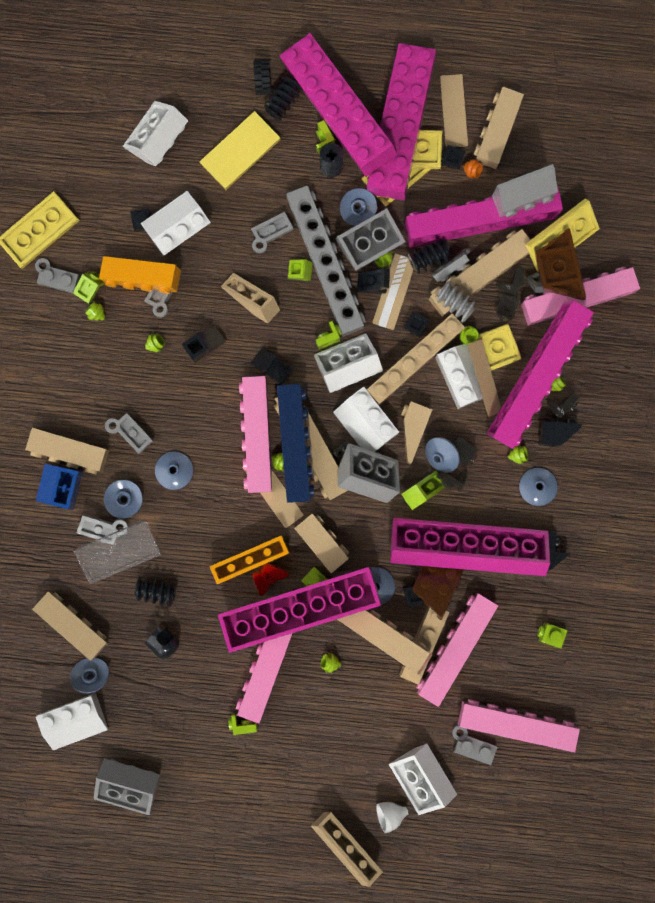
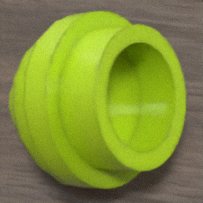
M392 251L375 259L376 265L380 268L388 267L392 262Z
M94 301L85 311L88 315L87 318L90 320L98 321L105 319L104 308L100 303L97 304Z
M466 326L460 332V340L465 345L476 342L479 338L478 331L472 326Z
M158 333L149 335L145 349L154 352L162 351L163 347H165L163 337Z
M562 375L552 382V391H561L566 386Z
M521 445L515 446L510 451L508 458L515 463L524 464V461H528L527 448Z
M283 453L273 454V467L278 471L284 472Z
M335 654L323 655L321 669H324L325 672L332 673L341 667V662Z

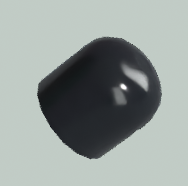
M165 621L156 628L145 642L148 648L161 659L172 656L179 647L178 637L169 633L167 630L168 624Z

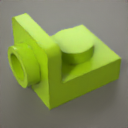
M324 120L317 123L318 130L316 133L320 141H323L316 145L318 154H320L324 145L335 143V139Z
M89 271L82 274L73 293L85 302L91 303L99 287L104 285V282L99 279L98 273Z
M330 321L329 327L332 333L325 332L318 336L319 339H316V345L319 350L340 341L339 336L342 333L338 324L334 325L333 321Z
M313 567L301 581L306 586H310L328 579Z
M544 622L543 626L541 625L538 629V641L562 649L568 630Z
M232 713L231 718H228L229 730H233V735L254 733L258 730L257 723L248 719L241 720V724H238L237 713Z

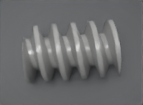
M449 280L436 295L439 296L437 302L445 301L444 308L451 306L450 313L457 310L455 317L458 318L463 315L461 320L463 323L477 308L474 307L475 300L468 303L469 295L462 298L463 290L456 293L457 286L455 285L450 288L451 281Z

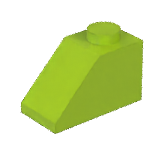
M434 471L401 495L413 510L444 489L446 484L438 472Z

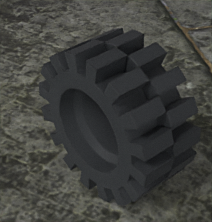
M269 59L253 60L256 95H270Z

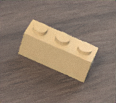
M311 514L294 529L330 573H332L349 559L347 557L349 552L343 544L338 546L334 541L337 537L330 529L328 531L325 530L322 526L325 522L318 514L316 516Z

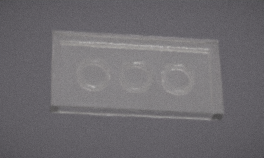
M146 519L74 549V553L89 584L161 555V551Z

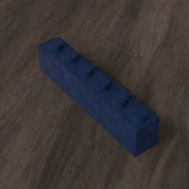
M301 384L277 386L287 503L312 501V497H315V487L311 485L310 477H313V467L309 466V458H312L311 446H307L310 430L309 427H306L305 419H308V409L304 407L303 401L307 399L306 388H302Z

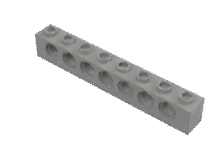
M308 186L287 193V201L336 323L340 328L342 337L362 330L364 328L363 323H366L362 312H358L356 306L359 303L355 294L351 295L349 288H352L349 278H345L342 271L345 269L341 259L337 260L335 253H338L335 243H330L328 236L331 234L328 226L322 223L321 219L324 217L320 207L316 208L314 203L317 201L314 191H310ZM307 205L311 208V210L309 212H303L301 211V207ZM313 222L316 223L318 227L314 230H311L307 227L308 224ZM317 240H323L325 245L317 247L314 243ZM324 257H329L332 262L325 265L321 260ZM335 274L339 277V280L331 282L328 279L329 276ZM338 292H344L346 298L339 300L335 295ZM345 309H350L353 315L345 317L342 312Z

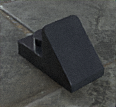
M382 268L358 273L357 292L385 294L387 289H389L390 269Z
M261 348L251 362L253 366L280 385L285 382L293 370L277 359V356Z
M548 532L550 552L548 571L570 555V553L555 552V549L559 546L557 532Z

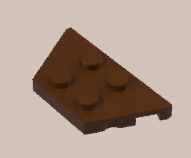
M568 228L563 234L551 240L547 246L540 248L535 253L543 291L585 300V289L571 230Z
M422 566L412 591L423 599L424 604L428 608H431L437 614L439 620H442L464 569Z

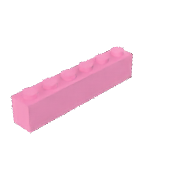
M626 266L615 270L616 273L613 274L605 272L597 275V279L593 280L590 278L583 279L586 294L585 300L551 292H543V295L536 297V294L526 297V301L521 306L527 325L555 318L565 301H576L587 308L637 292L640 287L633 267L629 269Z
M242 377V382H239V392L243 394V401H240V412L244 413V420H241V431L245 432V439L242 440V451H246V459H243V470H247V478H244V489H248V493L272 492L266 377Z
M478 593L471 595L467 600V609L465 612L461 611L456 621L458 624L455 629H450L446 636L448 641L445 646H440L436 653L438 657L435 663L432 661L426 670L428 672L426 678H421L419 685L416 687L418 695L438 707L498 608V605Z
M292 634L259 644L256 652L259 658L257 662L253 661L249 672L253 674L251 679H246L242 691L246 693L244 698H239L236 709L239 710L237 716L260 723Z
M468 699V702L462 701L458 720L459 727L575 752L580 729L574 726V722L563 720V723L555 722V718L544 716V719L536 717L537 714L525 712V715L517 713L518 710L506 708L505 711L498 709L499 706L487 703V706L479 705V701Z

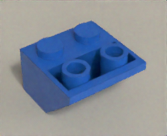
M45 464L36 501L74 510L83 472Z

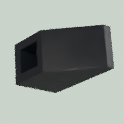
M216 326L197 333L182 343V346L193 362L196 363L226 341Z
M546 418L545 421L540 423L539 446H561L582 428V424L576 423V420H564L563 423L557 422V419Z

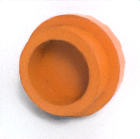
M472 159L463 164L466 175L473 179L481 175L483 164L479 160Z

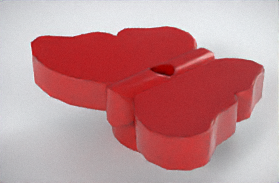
M266 563L258 571L254 572L252 577L259 596H263L267 592L269 585L273 584L275 580L286 578L288 573L286 570H282L270 563Z

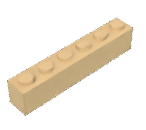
M522 229L519 232L514 230L506 237L508 240L504 243H496L491 248L492 251L489 254H481L476 259L477 262L474 265H466L461 270L462 273L459 276H451L446 283L450 280V288L456 285V293L463 290L462 298L467 295L470 298L529 254L525 245L530 241L529 237ZM438 286L431 291L432 295L429 301L443 318L450 313L451 306L444 308L445 301L437 302L439 296L436 295L441 290V287Z
M451 314L367 389L368 393L378 405H381L456 338L465 327Z
M277 397V398H275L276 404H274V407H275V409H276V411H277V413H278V415H279L278 397ZM308 413V419H305L306 427H309L310 430L307 446H311L312 458H309V464L313 467V479L315 482L319 481L322 485L320 491L324 499L328 497L329 500H332L349 490L338 487L339 467Z
M372 609L370 612L365 610L337 619L416 674H421L432 656L428 652L430 650L429 647L421 642L419 645L412 641L414 637L405 631L401 634L396 630L397 626L389 620L386 623L380 620L381 615Z

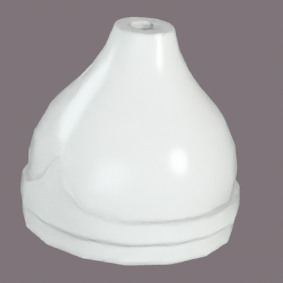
M381 802L376 805L378 820L384 833L397 829L402 820L408 815L407 807L399 806L393 802Z

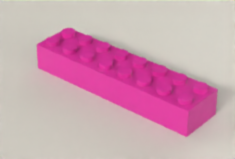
M311 33L279 55L287 70L302 88L365 177L397 155L391 141Z
M398 44L380 125L382 131L393 144L397 155L369 174L367 190L375 196L405 201L436 62V49Z
M558 188V193L553 201L546 204L540 202L535 204L536 207L531 210L525 211L522 209L517 211L518 213L512 217L507 218L504 216L500 218L493 198L489 197L484 199L483 202L478 203L476 200L466 202V205L462 206L452 204L447 206V209L442 210L432 208L426 213L412 212L406 217L404 228L408 248L432 244L435 241L440 242L442 238L447 241L554 220L563 210Z
M565 301L488 429L486 433L488 436L512 449L520 444L523 431L530 427L533 421L531 419L533 414L540 410L543 404L541 402L542 399L551 392L552 382L561 375L563 371L561 367L564 362H568L573 354L571 350L574 345L580 343L583 337L581 334L592 323L594 312L576 301Z
M393 518L390 563L546 576L550 565L548 531Z
M367 567L218 614L228 652L231 653L381 606L382 603L371 567Z

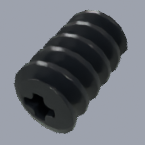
M288 77L282 79V83L277 85L278 89H275L273 95L269 96V101L264 103L266 112L280 122L282 118L279 115L286 116L284 108L291 109L288 102L294 104L293 96L300 97L297 90L303 91L294 80Z
M328 143L320 151V170L326 177H336L343 170L344 153L339 145Z
M443 238L440 240V244L435 241L433 247L428 244L426 250L424 247H420L419 252L413 250L412 255L407 253L409 262L418 275L420 274L421 267L426 272L427 265H430L433 269L434 262H437L439 266L441 265V259L448 263V256L450 255L448 246Z
M139 576L134 594L137 601L144 597V602L147 603L151 598L152 604H156L159 599L161 606L166 602L167 607H171L175 599L177 584L172 588L171 582H169L164 587V581L157 585L156 579L149 584V578L142 582L141 576Z

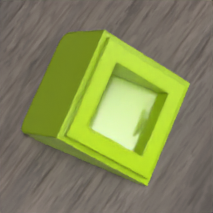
M306 259L290 260L288 279L311 281L312 262Z

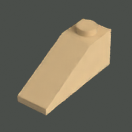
M235 273L221 286L222 289L253 315L266 323H269L280 311L273 296Z
M412 401L409 403V406L405 404L401 414L404 416L403 430L406 461L408 464H411L432 412V409Z

